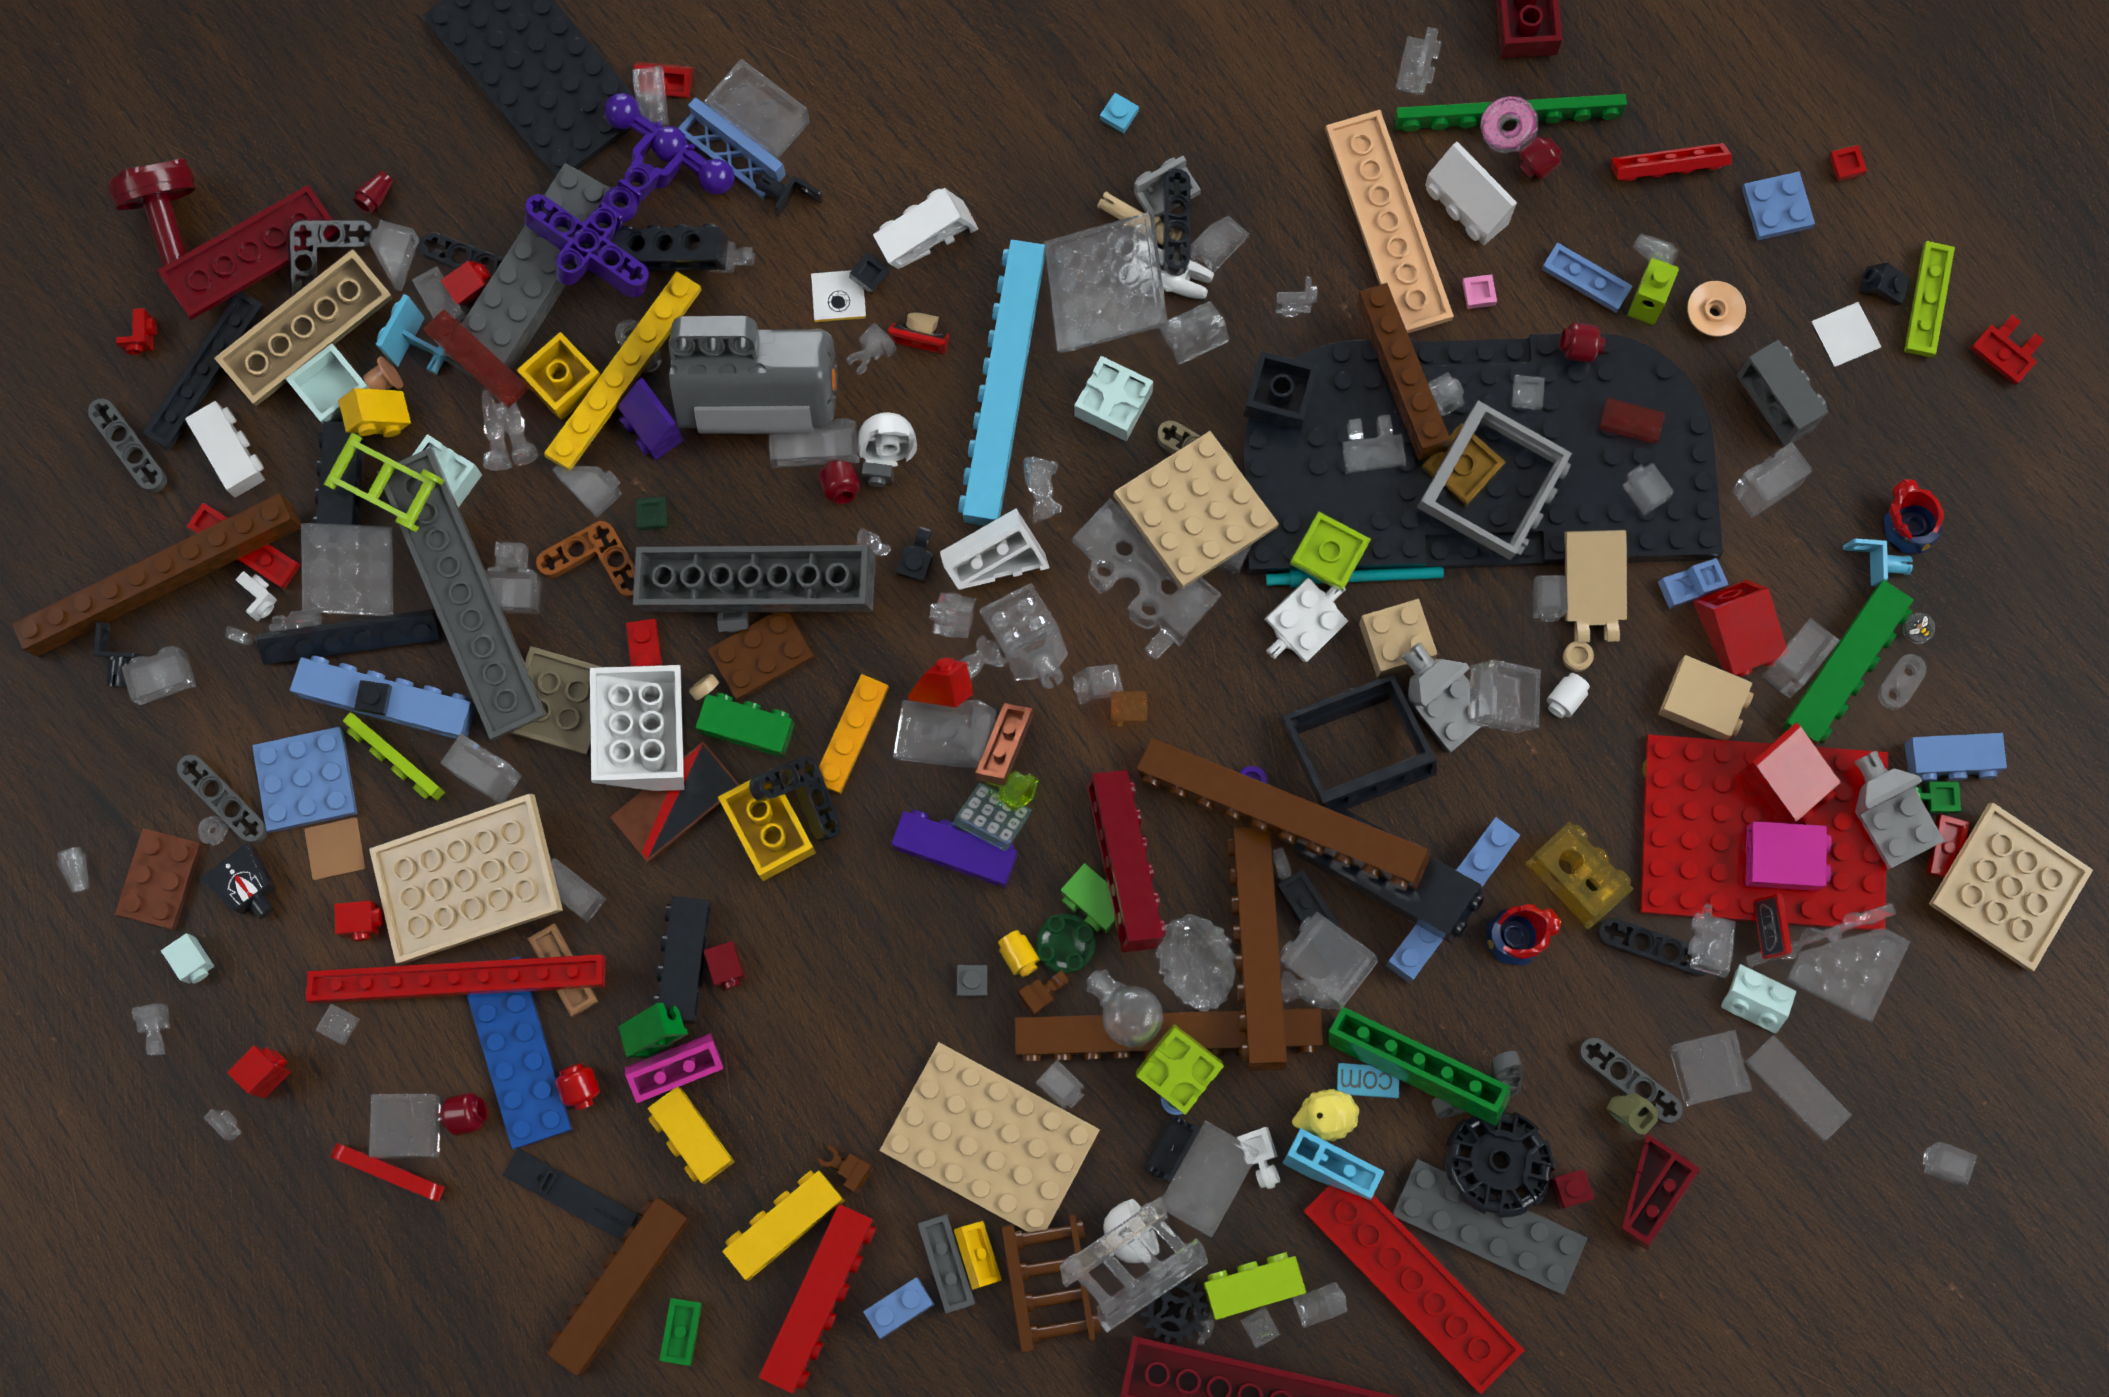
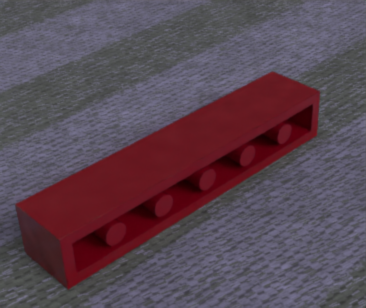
M1127 770L1093 773L1087 784V791L1121 951L1123 953L1157 949L1166 936V926L1164 920L1159 917L1160 899L1158 892L1154 891L1152 885L1154 872L1152 864L1148 863L1146 858L1147 839L1145 835H1141V812L1139 808L1135 807L1134 782L1129 780Z

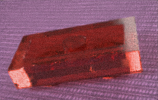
M1607 398L1599 429L1657 443L1665 413Z

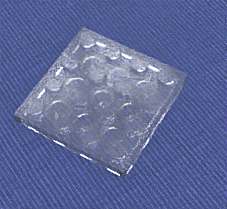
M1147 212L1044 241L1058 351L1065 353L1168 325L1153 214Z

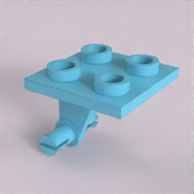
M403 294L400 301L396 302L393 306L391 318L386 327L379 331L376 345L392 365L396 367L399 366L410 344L433 354V357L426 370L437 375L443 362L447 361L443 352L453 337L444 334L438 348L416 337L415 335L425 317L409 296Z

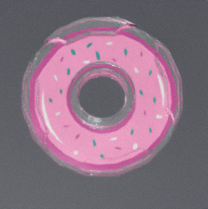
M1507 96L1497 99L1487 107L1482 115L1480 125L1482 136L1489 147L1499 153L1519 152L1537 135V113L1528 101L1520 97ZM1509 119L1517 121L1515 129L1511 131L1502 129L1505 121Z

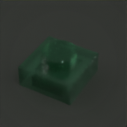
M665 496L636 499L637 528L639 530L668 528L667 501Z

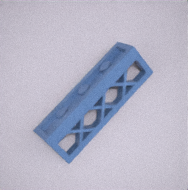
M695 97L688 105L691 114L678 129L685 134L686 140L690 144H695V148L710 159L724 160L723 158H728L727 163L732 167L734 177L765 200L768 195L756 189L753 174L765 172L780 182L786 175L783 163ZM695 121H698L705 127V135L692 136L687 130ZM723 140L727 145V152L714 153L710 149V141ZM744 156L748 159L749 168L735 169L732 166L731 158Z

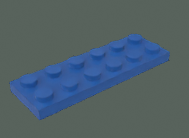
M517 956L508 960L521 959V957ZM532 992L467 995L512 1149L516 1150L572 1131L566 1106L562 1104L555 1085L557 1076Z

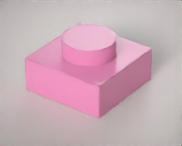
M1492 274L1463 278L1462 284L1467 309L1496 305L1497 298Z

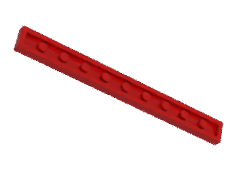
M599 954L307 971L306 1001L312 1004L605 987L606 957Z

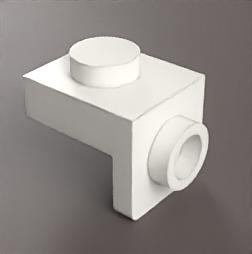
M243 571L236 581L257 598L246 610V613L256 621H259L272 612L277 599L266 590L269 584L257 574H254L251 578Z

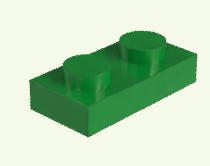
M670 1298L659 1361L687 1366L692 1365L703 1303Z

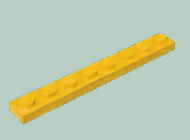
M676 271L544 452L546 458L569 472L572 470L670 335L672 322L676 318L682 317L701 292L700 285Z

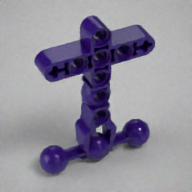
M616 93L608 98L604 106L606 121L614 128L619 130L632 128L643 136L640 142L633 148L630 167L625 173L624 180L620 179L617 187L611 188L604 194L599 208L594 210L584 223L546 196L539 194L532 195L527 199L524 222L529 229L561 250L557 256L555 276L560 283L564 285L575 284L587 270H590L624 295L635 298L641 296L646 289L648 270L644 264L611 242L615 235V230L619 231L622 223L628 222L635 216L640 202L646 199L656 187L661 189L667 187L680 170L682 164L698 174L701 187L712 195H722L732 188L734 172L726 161L721 159L706 160L694 151L695 144H687L685 134L680 129L674 126H662L661 121L653 123L640 114L639 104L633 96L626 93ZM651 147L658 159L669 162L664 169L653 168L652 165L643 163V157ZM632 182H638V183H640L642 186H641V187H635V186H633L631 183H632ZM621 202L626 207H617L614 203ZM598 223H605V224H607L609 227H608V228H601V227H599L597 224H598ZM557 227H564V228H566L568 231H567V232H560V231H558L556 228H557ZM587 243L591 245L592 248L584 249L580 246V244ZM612 260L616 265L609 266L603 261ZM571 264L575 269L567 270L563 265Z

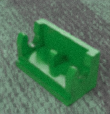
M656 1003L618 1026L626 1058L650 1057L688 1035L678 1008L676 1006L670 1008L671 1020L667 1016L664 1004Z

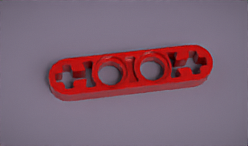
M337 1142L330 1155L335 1160L437 1202L440 1201L445 1190L444 1186Z

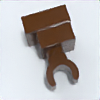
M1061 970L1044 985L1039 979L1030 985H1026L1018 991V997L1030 1014L1035 1017L1053 1003L1054 999L1050 994L1069 983V979Z
M827 1145L826 1148L833 1152V1159L830 1162H825L819 1158L818 1162L826 1168L834 1167L837 1169V1173L847 1179L844 1186L858 1194L874 1168L851 1153L844 1160L840 1157L836 1148Z

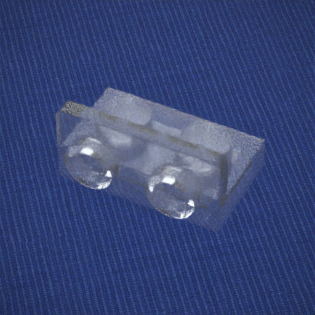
M1706 903L1700 913H1695L1691 924V929L1695 930V935L1692 937L1688 947V955H1692L1690 968L1726 978L1730 972L1736 922L1711 915L1712 905Z

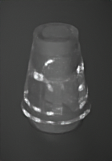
M1642 233L1633 246V249L1637 250L1648 261L1651 258H1655L1673 265L1679 253V249L1674 247V243L1646 236Z
M81 847L57 853L58 861H56V864L71 892L76 893L89 889L86 853L82 852Z

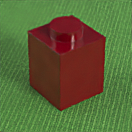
M733 941L703 950L713 983L717 988L723 987L724 991L741 986L740 981L747 979L737 946Z
M1585 1169L1552 1179L1551 1187L1559 1210L1595 1199Z

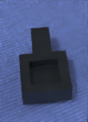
M919 527L914 546H904L896 570L897 575L925 583L934 556L933 553L926 551L932 535L930 533L931 530Z

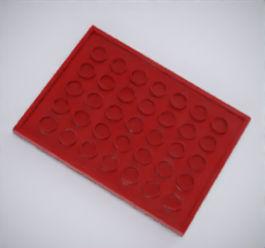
M1649 734L1646 736V777L1644 778L1639 914L1756 922L1753 901L1761 897L1782 893L1788 925L1876 932L1885 931L1886 865L1855 812L1860 789L1866 784L1865 778L1859 767L1856 766L1855 761L1868 756L1874 751L1816 747L1840 781L1834 788L1837 794L1826 804L1823 805L1819 801L1811 808L1815 814L1803 824L1827 826V835L1831 836V849L1826 855V865L1831 867L1830 882L1826 883V887L1819 891L1746 886L1747 826L1753 821L1786 822L1739 773L1764 752L1771 743ZM1877 751L1884 767L1888 770V752Z

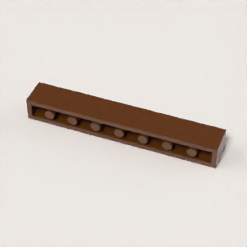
M1252 827L1234 828L1233 838L1227 839L1228 857L1234 856V867H1229L1230 885H1236V896H1231L1232 914H1238V925H1233L1234 943H1240V954H1235L1236 973L1242 972V983L1237 984L1238 1002H1244V1013H1239L1240 1032H1246V1043H1241L1242 1062H1248V1071L1285 1070L1287 1056L1271 835L1269 830L1267 833H1262Z

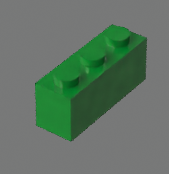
M716 693L715 696L706 694L695 727L699 734L781 758L785 757L795 726L788 713L777 709H772L771 713L760 710V705L750 701H744L743 704L732 702V697L722 693Z

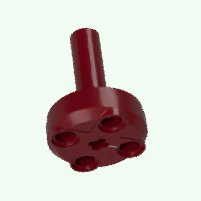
M176 159L123 170L109 181L107 188L111 202L114 203L116 210L145 208L162 266L186 254L170 202L187 196L196 190L192 170L187 166L185 159Z

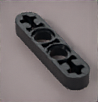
M1172 169L1166 174L1163 186V267L1170 275L1179 276L1188 270L1190 262L1191 180L1188 173L1184 170ZM1179 180L1181 184L1179 194L1174 195L1175 184L1173 181ZM1172 204H1180L1185 211L1180 215H1176L1169 210V207ZM1177 229L1182 231L1185 237L1182 240H1173L1169 236V232ZM1175 250H1179L1180 265H1174L1173 257Z
M428 233L420 241V250L426 258L453 269H457L466 261H474L479 264L484 260H491L494 263L492 271L489 272L492 277L504 259L439 233ZM437 240L438 245L447 250L446 258H443L445 256L443 251L437 249L430 253V249L427 246L428 243L433 244ZM458 250H464L468 254L466 261L460 264L453 262L454 253Z
M1617 918L1606 919L1597 929L1598 939L1605 946L1691 976H1704L1714 967L1713 955L1708 950ZM1614 925L1616 926L1615 931L1623 935L1627 933V929L1631 930L1626 939V946L1622 945L1625 938L1615 936L1612 940L1608 939V933L1604 931V928ZM1637 934H1643L1648 938L1649 946L1644 951L1636 949L1633 945V938ZM1672 944L1677 948L1678 956L1676 960L1669 961L1663 957L1662 948L1664 945ZM1685 949L1689 951L1686 957L1695 959L1699 955L1703 956L1702 961L1707 963L1706 966L1697 970L1695 969L1696 964L1688 960L1684 962V966L1680 965L1685 956Z

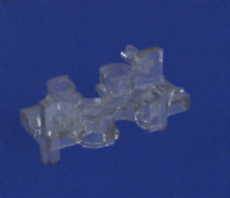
M1109 499L1072 539V543L1091 560L1088 579L1090 584L1099 593L1103 594L1105 590L1111 589L1121 578H1132L1138 583L1140 593L1127 608L1130 611L1128 618L1144 629L1154 628L1159 624L1161 631L1144 648L1148 655L1156 660L1173 643L1180 647L1187 639L1193 627L1216 604L1222 595L1202 577L1181 589L1145 538L1136 531V526L1120 504L1117 505L1112 499ZM1120 542H1127L1132 547V553L1127 556L1120 555L1116 550V545ZM1105 567L1110 570L1111 575L1107 577L1101 576L1097 569ZM1167 580L1172 581L1176 584L1177 591L1171 595L1166 594L1161 590V583ZM1151 606L1156 614L1146 615L1142 611V607Z

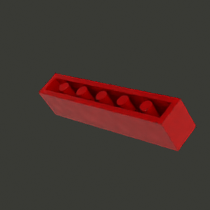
M838 1204L759 1375L760 1379L792 1394L796 1393L798 1388L804 1389L810 1376V1372L806 1371L811 1359L817 1360L824 1343L820 1342L824 1330L829 1332L835 1322L837 1314L833 1313L837 1302L843 1303L847 1296L850 1285L846 1284L850 1273L856 1274L862 1263L863 1256L859 1254L864 1243L869 1245L874 1237L877 1228L872 1225L875 1220Z

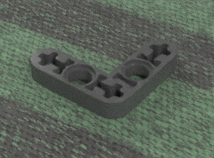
M1517 1051L1504 1052L1492 1059L1490 1077L1511 1086L1510 1098L1517 1095L1521 1091L1523 1065ZM1437 1097L1431 1102L1436 1117L1439 1119L1449 1118L1466 1112Z

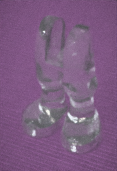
M509 385L500 387L503 402L495 404L490 389L482 391V411L485 423L483 430L491 444V450L483 456V465L487 470L500 471L508 470L512 467L504 439L506 432L510 436L511 455L515 465L524 466L538 458L536 446L526 442L524 437L525 419L520 414L515 396Z

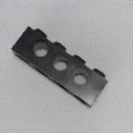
M678 224L674 228L649 225L647 228L636 229L632 226H621L619 231L615 230V235L611 240L616 246L644 264L648 272L726 270L728 236L721 227L715 224H703L702 227ZM700 242L699 246L696 249L691 250V247L695 243ZM672 243V246L668 250L663 251L664 247L667 244ZM644 244L640 251H636L639 245ZM612 260L606 261L610 266L616 265Z

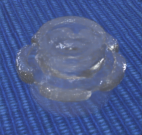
M218 816L205 818L198 826L199 838L205 844L217 845L221 843L223 837L228 832L227 824L223 823L222 819ZM212 828H215L214 833L210 832Z

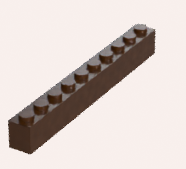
M279 493L14 622L12 625L22 649L39 657L96 629V622L108 623L303 527L292 502Z
M1151 738L1137 767L1142 782L1152 788L1158 789L1161 786L1169 789V793L1176 798L1185 800L1188 797L1196 800V804L1203 809L1212 811L1213 808L1223 812L1226 818L1232 821L1239 822L1242 819L1251 823L1250 826L1259 832L1267 833L1269 830L1278 834V838L1292 845H1294L1295 841L1306 846V850L1315 855L1322 856L1325 853L1334 857L1333 860L1342 866L1350 867L1352 864L1362 868L1361 872L1374 879H1378L1379 876L1390 880L1389 883L1392 886L1401 890H1407L1408 887L1416 891L1431 858L1427 848L1154 738Z
M1321 1008L1283 1009L1286 1049H1297L1298 1054L1316 1053V1048H1321L1323 1045ZM1244 1011L1015 1018L1016 1057H1022V1062L1027 1063L1041 1062V1057L1053 1056V1061L1056 1062L1071 1061V1056L1083 1055V1060L1086 1061L1102 1060V1055L1114 1054V1059L1116 1060L1132 1059V1054L1142 1053L1147 1058L1173 1024L1177 1025L1216 1057L1224 1056V1051H1236V1055L1241 1056V1043H1246V1032H1240L1239 1013H1244Z

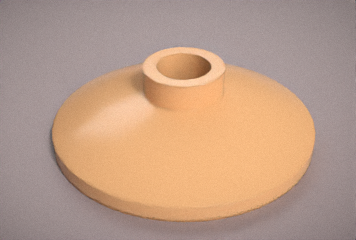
M1709 281L1701 284L1692 292L1687 304V313L1693 326L1701 333L1712 337H1722L1735 332L1740 327L1746 315V304L1743 296L1734 286L1722 281ZM1710 309H1716L1719 312V316L1710 314Z

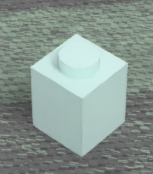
M187 933L161 950L179 980L188 984L200 982L208 976L209 973L207 971L214 967L196 937Z

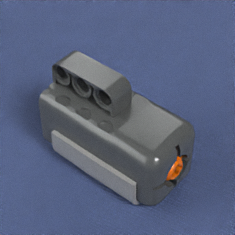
M682 316L672 322L669 339L671 357L669 379L679 429H697L699 434L813 433L815 428L828 426L833 421L838 390V373L834 342L831 334L821 329L758 330L756 321L748 316Z

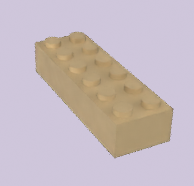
M352 249L214 359L255 406H258L287 383L286 378L331 343L335 345L392 300V296Z

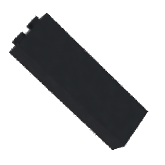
M1347 809L1338 812L1386 832ZM1296 842L1293 847L1297 856L1450 944L1453 943L1456 937L1460 938L1464 934L1468 926L1467 919L1472 912L1476 913L1480 909L1484 901V892L1480 883L1433 857L1430 858L1415 891L1408 887L1407 890L1398 889L1389 883L1390 880L1381 876L1378 879L1371 878L1361 872L1362 868L1352 864L1350 867L1342 866L1333 860L1334 857L1325 853L1322 856L1315 855L1306 850V846Z

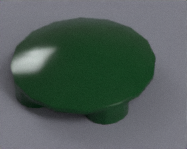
M1065 913L1053 915L1043 923L1037 933L1036 949L1038 957L1046 967L1057 973L1061 970L1065 974L1080 971L1090 962L1095 953L1096 939L1093 929L1084 919L1077 915Z

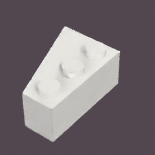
M943 188L931 192L927 196V200L921 204L908 207L903 212L904 215L895 221L890 220L882 224L879 228L880 230L873 234L888 263L900 269L930 254L929 249L942 241H945L946 245L955 241L954 235L966 229H969L972 233L979 228L964 201Z
M1017 508L940 551L943 566L958 589L994 582L995 578L1013 574V577L1019 576L1024 571L1040 568V570L1050 568L1045 552Z

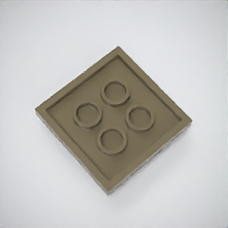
M530 646L525 665L547 716L510 734L589 756L591 750L590 668L603 667Z

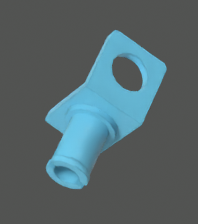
M1853 539L1843 545V550L1870 552L1871 586H1877L1883 580L1887 581L1888 573L1909 575L1912 571L1913 565L1906 564L1907 562H1913L1912 557L1888 555L1887 541Z

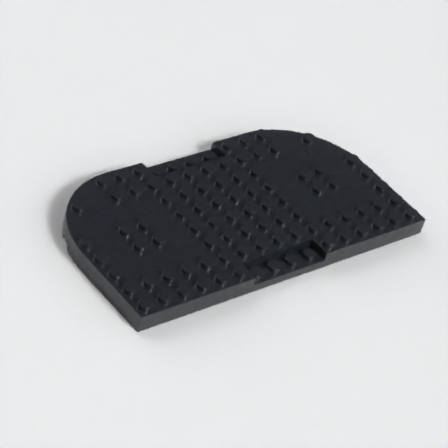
M1561 333L1530 334L1528 338L1413 342V338H1410L1449 436L1461 423H1465L1472 408L1479 400L1572 453L1567 461L1571 464L1568 473L1563 480L1558 478L1554 485V488L1558 489L1549 505L1544 503L1540 510V513L1544 514L1543 518L1535 530L1530 528L1525 537L1529 539L1528 545L1521 555L1516 553L1509 560L1417 508L1433 479L1421 468L1430 457L1418 460L1371 340L1341 341L1323 345L1294 359L1318 366L1301 431L1249 418L1246 426L1243 444V476L1279 523L1275 530L1247 547L1248 575L1289 573L1290 570H1300L1290 565V562L1318 511L1371 539L1355 570L1565 565V532L1626 530L1627 563L1712 560L1715 558L1718 560L1723 554L1714 438L1707 409L1693 383L1671 360L1648 345L1620 335L1601 333V337L1605 338L1604 351L1602 355L1597 354V357L1591 363L1566 359L1563 351L1559 350ZM1480 422L1474 434L1505 461V464L1466 506L1449 493L1445 487H1443L1435 502L1509 544L1554 463Z

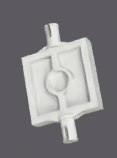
M1306 578L1265 618L1267 623L1274 629L1278 638L1266 652L1271 654L1270 656L1273 659H1276L1285 648L1294 651L1303 662H1307L1348 622L1334 603L1343 592L1331 587L1325 593L1319 590L1309 578Z

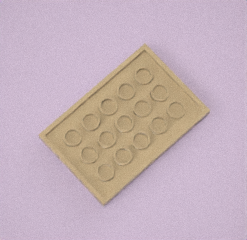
M527 794L369 849L396 964H404L563 911L536 798L533 794Z
M938 1042L879 1151L1027 1232L1048 1229L1100 1129Z

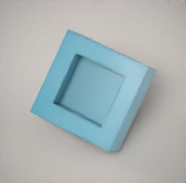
M1114 93L1100 114V120L1125 133L1139 112V106Z

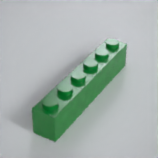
M1885 580L1877 585L1781 729L1786 732L1797 722L1814 746L1818 742L1824 744L1833 731L1829 726L1834 718L1839 721L1848 709L1849 705L1845 702L1850 694L1854 697L1857 695L1865 683L1861 680L1865 672L1871 673L1879 663L1881 658L1877 654L1881 648L1887 649L1895 639L1897 634L1893 630L1897 624L1903 625L1911 615L1912 610L1909 609V606L1914 599Z
M1342 1007L1329 1030V1046L1495 1126L1510 1100L1511 1086L1345 1007Z

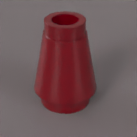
M380 171L355 191L356 196L353 198L355 205L367 214L378 211L393 184L392 178L385 172Z

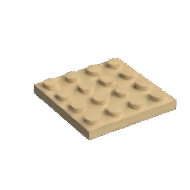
M1211 431L1115 490L1113 494L1181 589L1275 530L1279 525Z
M1989 803L1929 902V905L2028 972L2035 971L2093 869L1995 803Z

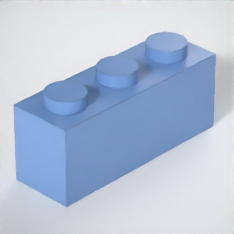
M2003 733L1912 737L1904 743L1908 773L1920 776L1923 783L1937 781V777L1947 776L1949 781L1965 780L1968 775H1978L1979 779L1982 780L1994 779L1998 777L1997 774L2007 769Z

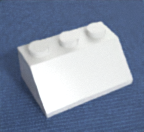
M1458 142L1452 145L1431 170L1425 184L1429 195L1434 200L1439 199L1446 206L1449 216L1456 221L1459 220L1466 227L1467 234L1473 240H1478L1483 246L1509 225L1517 204Z

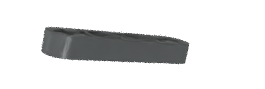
M102 398L93 401L88 408V415L91 421L137 483L149 493L162 491L167 483L165 472L119 410L107 399ZM101 408L107 410L106 413L112 420L109 424L100 416L99 410ZM116 429H126L127 435L122 441H113L112 435ZM134 450H141L143 453L141 461L136 464L129 463V454ZM146 467L155 475L156 482L154 484L148 482L149 478L142 471Z
M186 755L180 759L177 764V773L180 778L241 839L249 844H259L265 840L268 834L265 822L205 761L196 755ZM188 764L196 765V770L204 777L199 780L193 774H187L189 772ZM213 781L218 782L220 786L219 793L214 797H207L205 794L207 784ZM230 802H238L240 805L238 815L232 818L227 817L225 814L226 806ZM246 819L250 824L258 825L256 828L258 834L256 836L252 834L247 836L249 829L240 822Z
M1590 1038L1580 1045L1578 1053L1580 1060L1625 1096L1635 1093V1086L1638 1082H1645L1651 1088V1094L1647 1098L1649 1102L1656 1098L1658 1092L1662 1094V1097L1657 1100L1665 1105L1671 1102L1674 1105L1672 1107V1111L1675 1113L1674 1116L1667 1115L1664 1117L1662 1115L1664 1109L1657 1103L1653 1105L1658 1110L1659 1122L1670 1124L1681 1117L1683 1106L1677 1097L1603 1040ZM1587 1045L1589 1047L1597 1045L1599 1047L1598 1054L1604 1059L1608 1056V1053L1613 1057L1605 1063L1603 1070L1599 1067L1603 1063L1602 1060L1598 1057L1592 1059L1587 1057L1589 1051L1586 1049ZM1617 1062L1625 1066L1626 1075L1623 1079L1616 1080L1611 1076L1610 1067L1613 1063Z

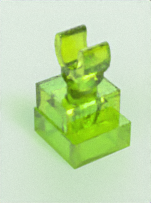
M1015 770L1009 775L1005 786L987 783L1000 787L997 799L1016 812L1033 800L1038 779L1030 773L1023 776Z

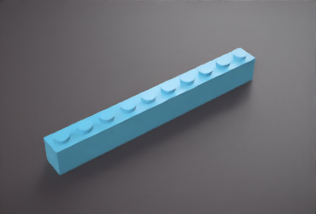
M1011 240L1009 249H1004L1002 266H1006L1005 275L999 276L997 293H1001L1000 303H994L992 320H996L995 330L989 331L987 347L992 349L990 358L985 357L983 374L987 375L986 384H980L978 402H982L981 412H975L973 429L977 430L976 440H970L968 457L973 458L971 468L966 467L963 485H968L966 496L961 495L958 512L963 513L964 523L986 526L1001 516L1045 261V244Z

